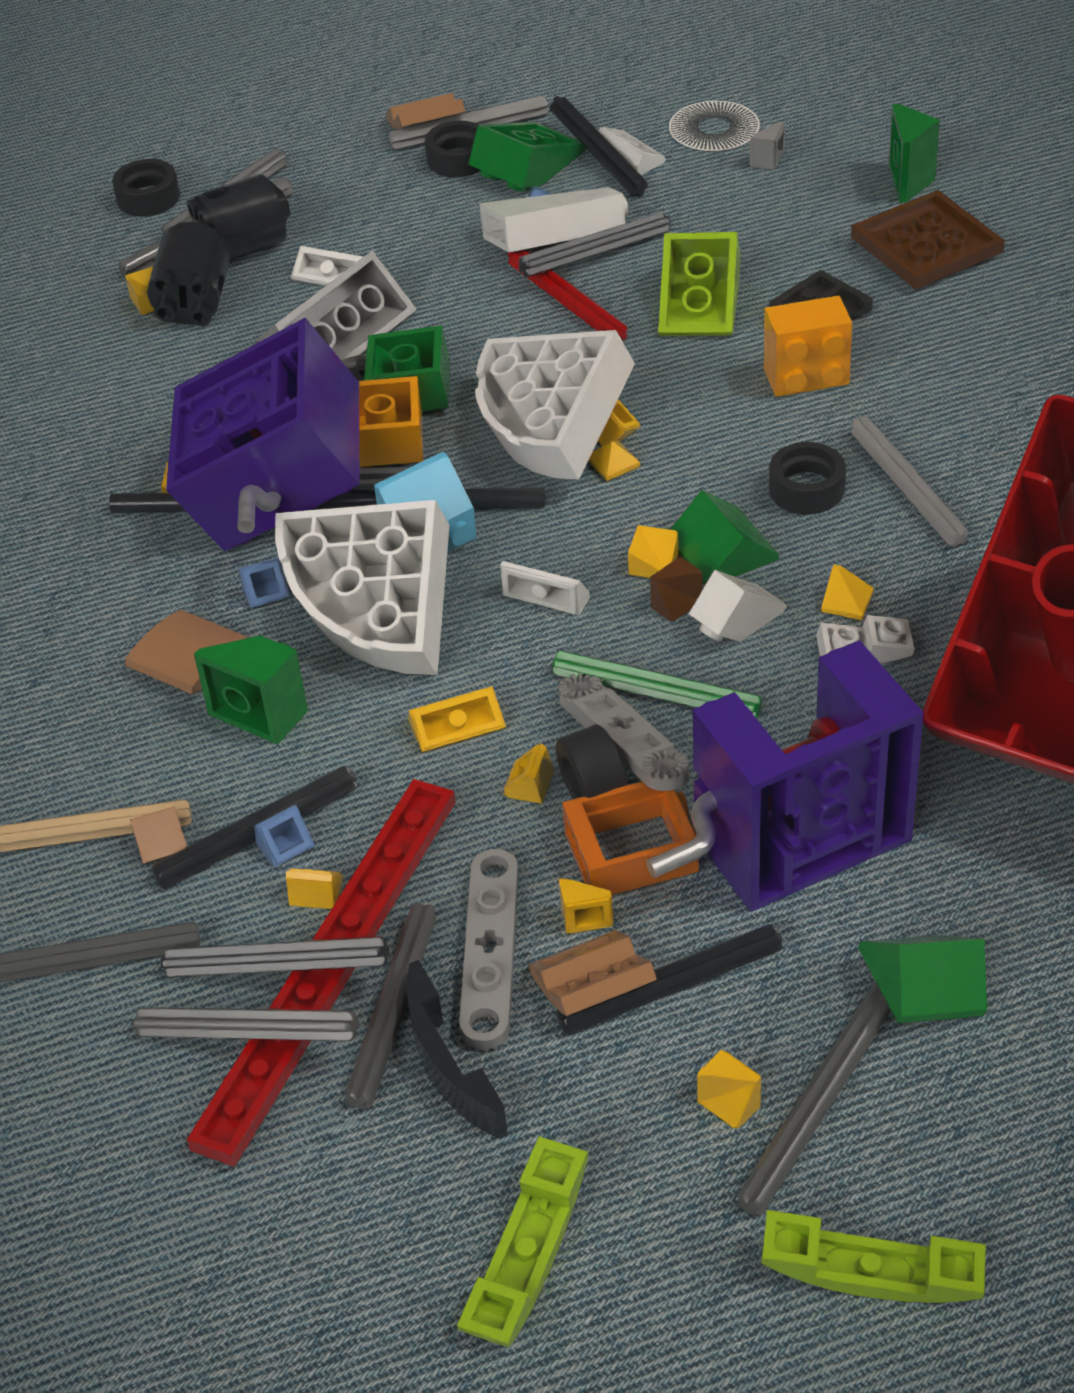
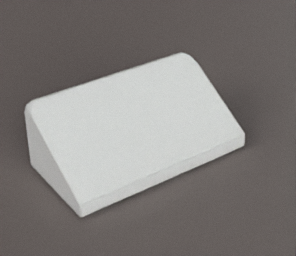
M600 127L598 131L640 175L660 166L666 160L664 155L624 130Z
M300 246L290 278L293 281L326 286L361 260L363 256Z
M502 561L500 565L504 596L576 615L581 614L590 598L589 591L579 580Z

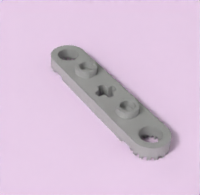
M578 674V678L575 675H570V679L566 677L563 679L564 681L559 682L558 690L561 706L585 728L596 724L603 727L613 740L622 763L645 785L654 790L670 791L681 788L688 783L690 773L687 757L683 756L681 752L678 753L674 745L611 688L603 686L600 679H597L596 676L590 677V675L586 674L583 677L582 674Z
M489 849L479 853L473 859L470 871L459 1024L462 1040L467 1044V1047L470 1049L473 1047L477 1052L484 1050V1053L489 1052V1049L492 1048L494 1051L497 1050L499 1045L503 1046L505 1040H508L510 1032L519 876L515 857L510 852L502 849ZM492 865L493 868L499 865V868L503 867L506 871L502 876L495 878L487 877L483 872H486V868L488 870L491 869ZM487 942H496L493 952H484ZM489 1017L490 1021L494 1019V1022L498 1023L495 1029L486 1033H480L472 1029V1025L476 1024V1020L478 1022L481 1021L480 1018L486 1020Z

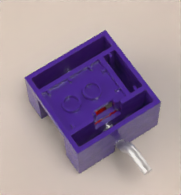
M306 317L175 386L166 491L224 552L239 544H246L253 537L275 528L276 513L314 510L320 504L340 494H346L354 487L360 485L359 381Z
M860 640L842 648L834 649L819 657L816 717L818 719L812 722L807 739L782 750L735 692L719 699L708 701L702 706L692 709L693 769L699 775L698 779L694 781V805L691 810V821L695 828L696 836L685 844L646 860L650 874L654 878L697 860L707 853L748 910L753 912L912 841L924 712Z

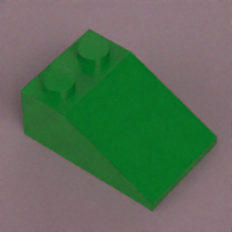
M536 122L478 125L468 165L479 169L480 175L493 180H499L500 178L507 181V187L524 192L529 187H539L545 184L585 152L586 147L579 140Z

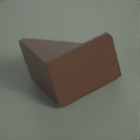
M679 557L650 577L651 608L672 622L682 617L692 609L702 592V572L682 557Z

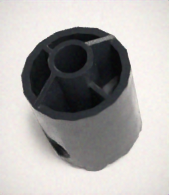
M257 174L195 195L193 199L187 200V208L191 218L194 221L196 220L197 223L208 225L218 231L228 242L231 252L230 260L278 244L286 239V222L288 217H290L289 203L284 192L263 174Z
M181 222L169 227L162 235L147 289L148 299L154 308V315L157 319L163 322L173 321L184 325L196 324L199 326H205L211 322L212 316L218 309L231 257L228 242L218 231L208 225L197 222Z

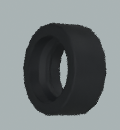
M450 121L432 128L425 138L426 159L430 170L446 177H465L479 172V169L468 165L479 124L470 121ZM453 148H465L461 150H448Z
M141 159L132 161L117 170L112 179L119 209L133 216L161 214L171 209L180 197L175 169L171 164L163 160ZM146 186H154V187L146 188V189H138V188L146 187Z
M815 442L793 443L776 452L769 463L770 497L778 506L789 512L799 514L821 513L832 509L841 501L844 495L846 482L844 458L837 450L825 444ZM798 472H813L821 474L828 479L819 483L802 484L794 482L787 477Z

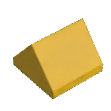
M542 743L537 744L515 760L504 787L503 794L512 799L543 803L554 774V768L545 745Z
M289 868V871H286L289 906L332 909L339 896L343 874L337 871Z

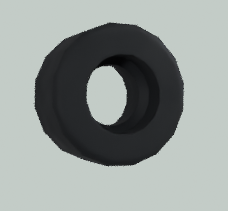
M596 724L556 741L555 750L558 765L572 799L585 796L592 798L628 785V779L619 752L607 731L600 725Z

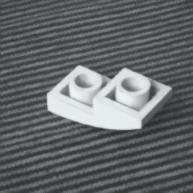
M867 615L862 627L820 623L816 634L820 656L859 640L880 664L910 657L915 650L908 619Z

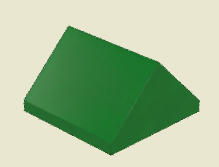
M892 104L888 165L899 203H906L935 181L940 120L904 105Z
M704 490L698 493L670 529L678 533V555L702 572V584L704 586L714 570L737 577L779 560L778 552L737 506Z
M939 935L865 940L860 942L858 949L898 1023L984 1016L986 1013L985 940L983 938Z

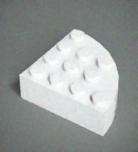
M616 330L487 339L476 370V375L479 378L478 388L475 389L476 401L484 419L502 447L515 462L532 472L552 478L579 480L635 363Z
M436 500L276 513L275 543L287 582L294 596L324 635L349 655L372 666L404 674L438 675L450 525Z

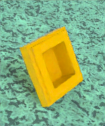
M610 441L593 451L588 460V463L606 481L640 467V461L619 441Z

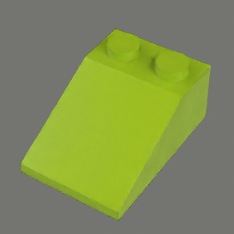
M737 232L664 233L659 336H733L741 259Z

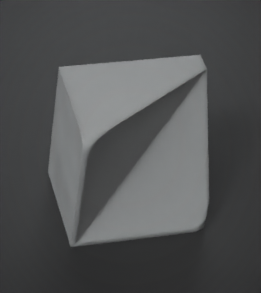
M777 122L751 137V167L774 170L785 152L784 122Z

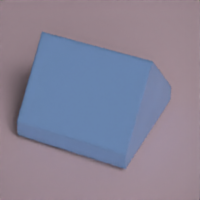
M279 557L239 568L241 586L250 608L290 597Z
M296 805L254 825L256 845L273 867L315 846Z

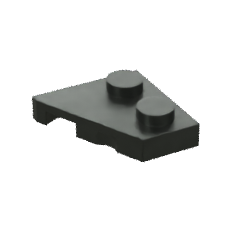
M819 270L771 300L769 307L840 296L849 317L870 313L873 310V298Z

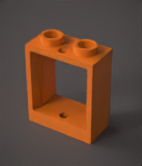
M643 782L616 788L592 798L585 796L562 802L564 833L585 884L610 890L611 895L699 872V859L655 878L650 874L646 864V860L685 844L696 836L695 828L688 820L689 808L682 791L654 790ZM662 816L673 843L605 861L595 836L596 833Z

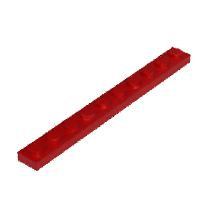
M416 779L412 780L312 940L375 937L454 807L456 801L453 790ZM355 968L292 971L269 1009L330 1010ZM249 1039L186 1139L190 1151L235 1167L312 1040Z

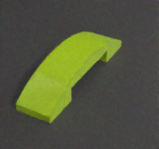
M538 1136L519 1180L521 1189L519 1198L485 1277H478L457 1324L459 1331L508 1348L512 1345L542 1290L561 1245L589 1157L588 1151Z
M767 1210L761 1264L805 1283L851 1295L903 1302H960L983 1299L985 1292L986 1244L931 1236L928 1246L914 1245L821 1230V1218Z

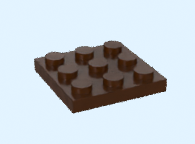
M939 190L851 225V238L915 290L1004 252L1005 240Z

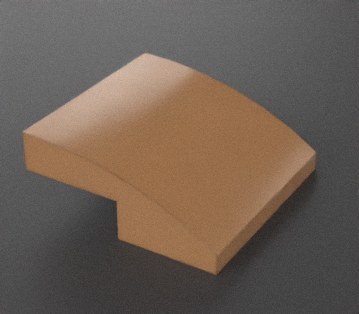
M449 93L390 107L386 117L393 128L401 129L465 113L462 99L455 100L454 94Z
M180 609L154 626L134 646L125 658V666L190 694H194L202 690L194 653L200 648L246 639L247 636Z
M616 930L528 964L529 971L548 1000L565 1016L657 980L651 961L636 955L630 936Z

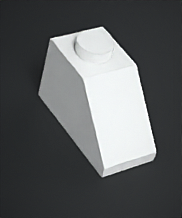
M714 570L689 615L702 623L699 630L710 638L722 642L725 637L741 642L782 614L787 605L757 584Z

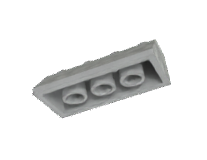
M372 250L256 340L260 342L306 317L340 359L360 355L367 349L368 335L389 332L417 309Z

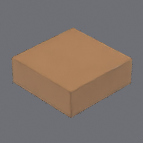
M175 806L130 819L143 865L164 859L187 847Z

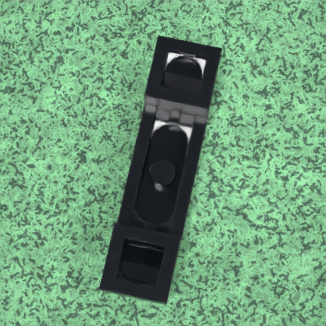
M417 960L410 963L407 975L408 1007L416 1048L427 1075L443 1098L471 1124L498 1139L508 1135L504 1104L482 1068L463 1076L436 1027L443 1025L439 994L420 961Z

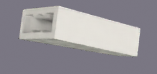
M610 187L479 204L483 238L508 253L573 240L625 224V217L628 215V204L623 193Z

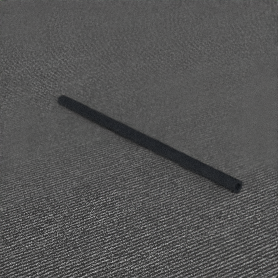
M544 488L465 489L473 508L545 507ZM351 490L346 494H340L320 504L314 510L377 505L375 490ZM111 493L109 499L111 513L186 512L169 493Z

